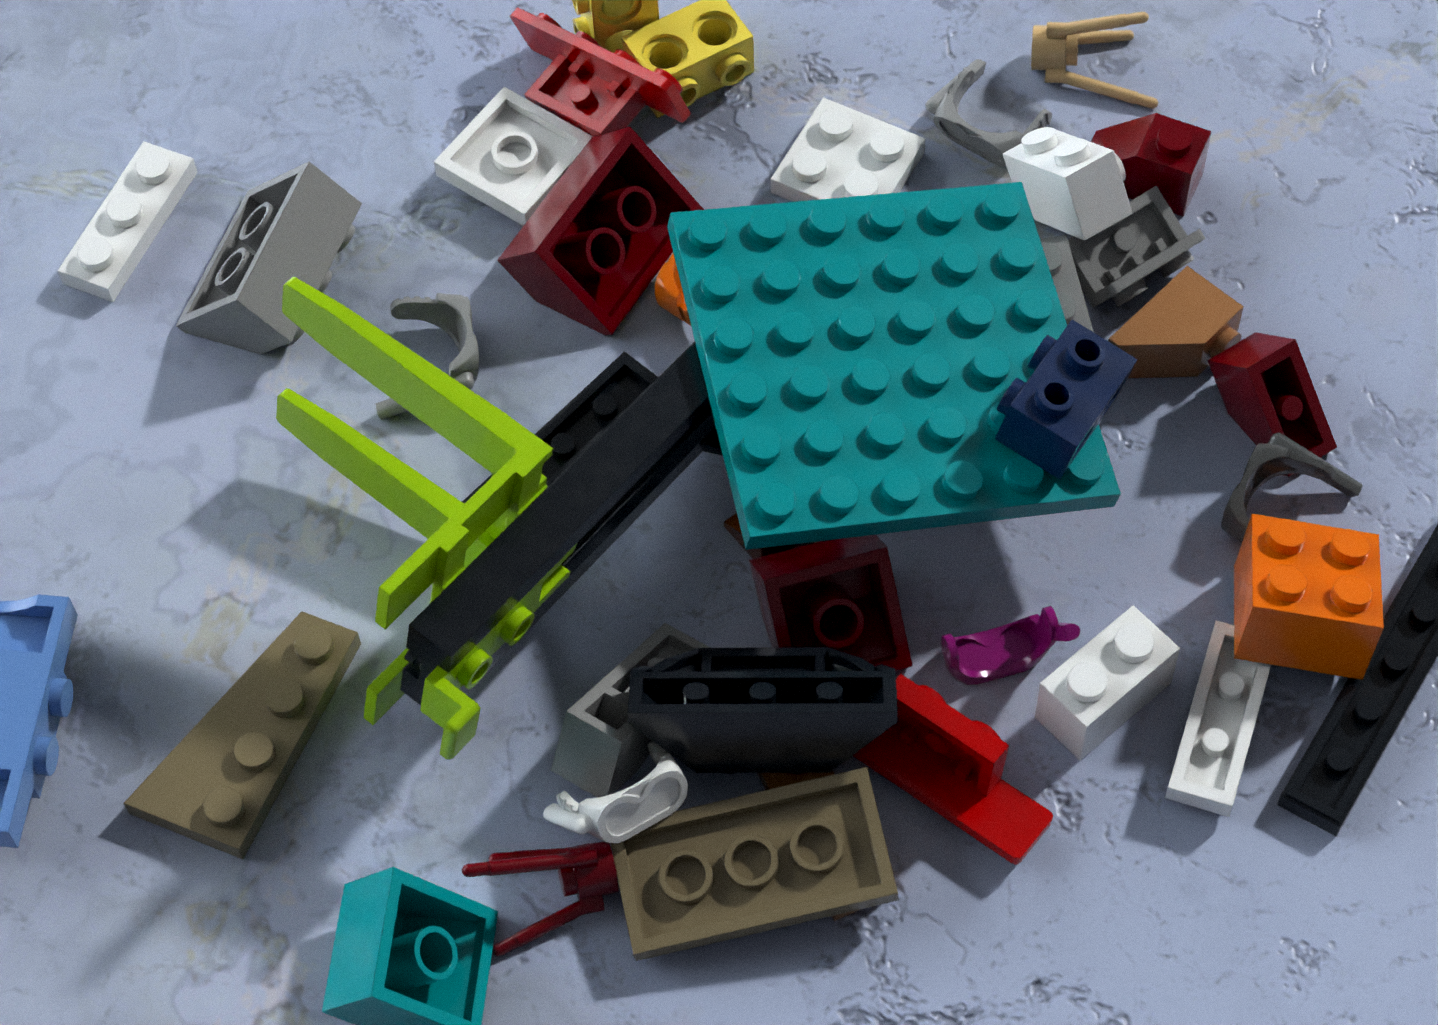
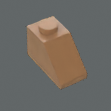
M1186 266L1118 329L1108 341L1138 359L1128 378L1198 377L1209 366L1207 360L1240 342L1242 335L1238 332L1244 306Z

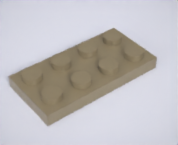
M867 767L678 810L625 841L610 843L632 952L636 961L899 901Z

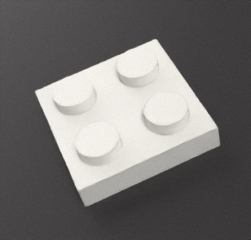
M503 87L434 161L436 176L524 226L593 136L510 89Z
M823 97L771 177V193L792 202L900 193L925 153L926 138Z

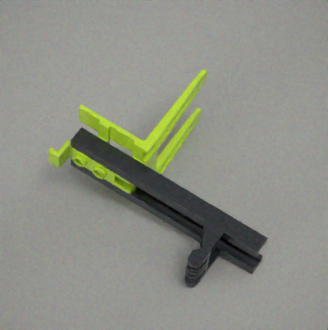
M292 277L283 285L282 312L286 317L328 352L492 473L491 478L464 504L333 414L291 389L286 388L277 396L276 419L285 429L322 460L428 539L379 586L375 622L386 629L433 583L430 604L409 624L407 648L367 687L363 718L374 725L406 694L421 705L420 711L443 728L439 754L445 759L451 760L476 735L481 708L477 702L466 694L702 452L723 456L696 344L694 341L578 458L547 486V477L542 474L543 464L552 456L553 448L506 413L346 306L298 278Z

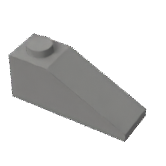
M664 623L566 711L551 771L596 797L615 793L643 765L650 755L648 744L652 742L651 739L628 723L631 669L644 665L653 667L666 658L697 648L711 647Z

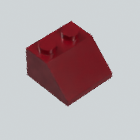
M877 535L826 540L749 560L762 619L772 647H829L861 657L874 666L883 664L895 668L896 671L913 666L888 547Z

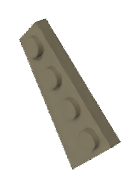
M301 611L123 803L128 813L244 859L361 645L358 632Z

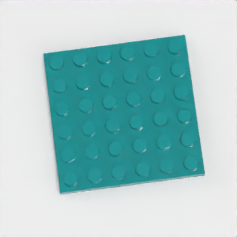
M1022 182L670 213L667 229L746 550L1115 506L1121 492L1099 425L1061 480L995 440L1005 417L996 409L1005 392L1015 378L1018 377L1024 382L1029 380L1034 371L1027 366L1040 343L1047 335L1057 340L1067 327Z

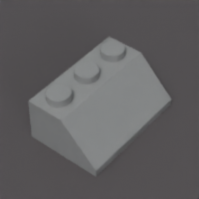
M310 161L248 190L179 318L176 327L184 333L257 354H263L283 345L290 346L294 344L304 331L282 312L283 285L292 277H296L320 292L326 289L332 278V272L329 268L336 254L343 250L355 233V226L352 223L362 203Z

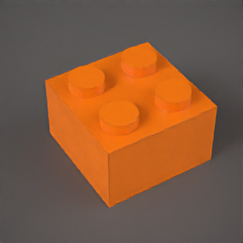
M1252 514L1234 564V659L1363 680L1384 629L1379 534Z

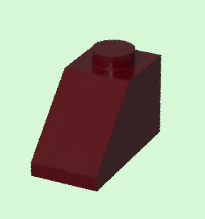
M1154 113L1097 130L1091 142L1114 150L1125 168L1126 178L1123 182L1129 199L1133 200L1157 186L1172 212L1184 217L1204 172L1212 131Z
M1255 332L1207 360L1228 414L1256 446L1259 443H1268L1273 434L1281 433L1320 458L1337 448L1296 339ZM1284 474V476H1288V477L1291 476V475H1293V474Z

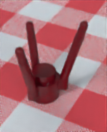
M600 841L568 848L492 853L487 862L464 865L462 873L465 877L496 876L558 869L564 897L576 894L578 897L577 902L496 943L493 946L492 953L498 957L582 915L605 911L602 896L618 893L619 891L616 867L609 842Z

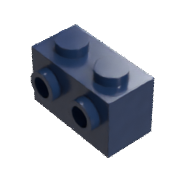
M1072 319L1057 340L1047 335L1040 343L1027 366L1034 371L1029 380L1024 382L1017 377L1005 392L996 409L1005 417L995 440L1061 480L1121 393L1138 359Z

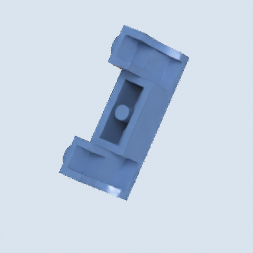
M38 594L20 600L0 601L1 847H19L31 798L40 799L45 777L52 776L57 767L59 745L56 734L60 718L69 715L73 703V683L71 679H67L64 667L78 614L69 597Z

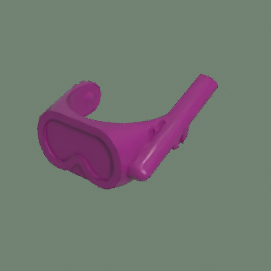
M1048 606L1042 608L1040 616L1038 614L1031 615L986 631L960 637H953L951 633L942 635V653L946 668L956 681L966 685H978L1030 670L1040 662L1056 641H1071L1078 638L1080 628L1076 624L1058 622L1054 609Z

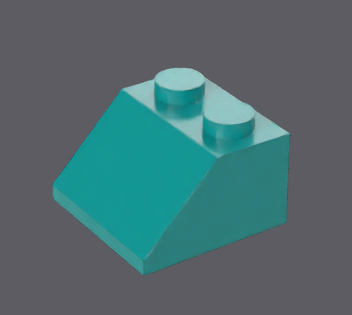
M395 867L344 884L322 1012L354 1025H482L498 911Z

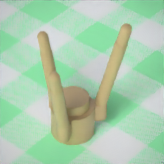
M1146 12L1118 14L1073 22H1047V25H1033L1031 70H1045V83H1064L1151 109L1158 106V100L1154 97L1066 71V65L1077 66L1078 45L1132 40L1134 32L1131 30L1113 31L1106 29L1145 23L1149 19V15Z

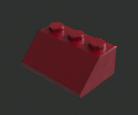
M631 127L592 137L497 261L536 302L605 336L612 335L673 253L667 229L670 213L704 209Z

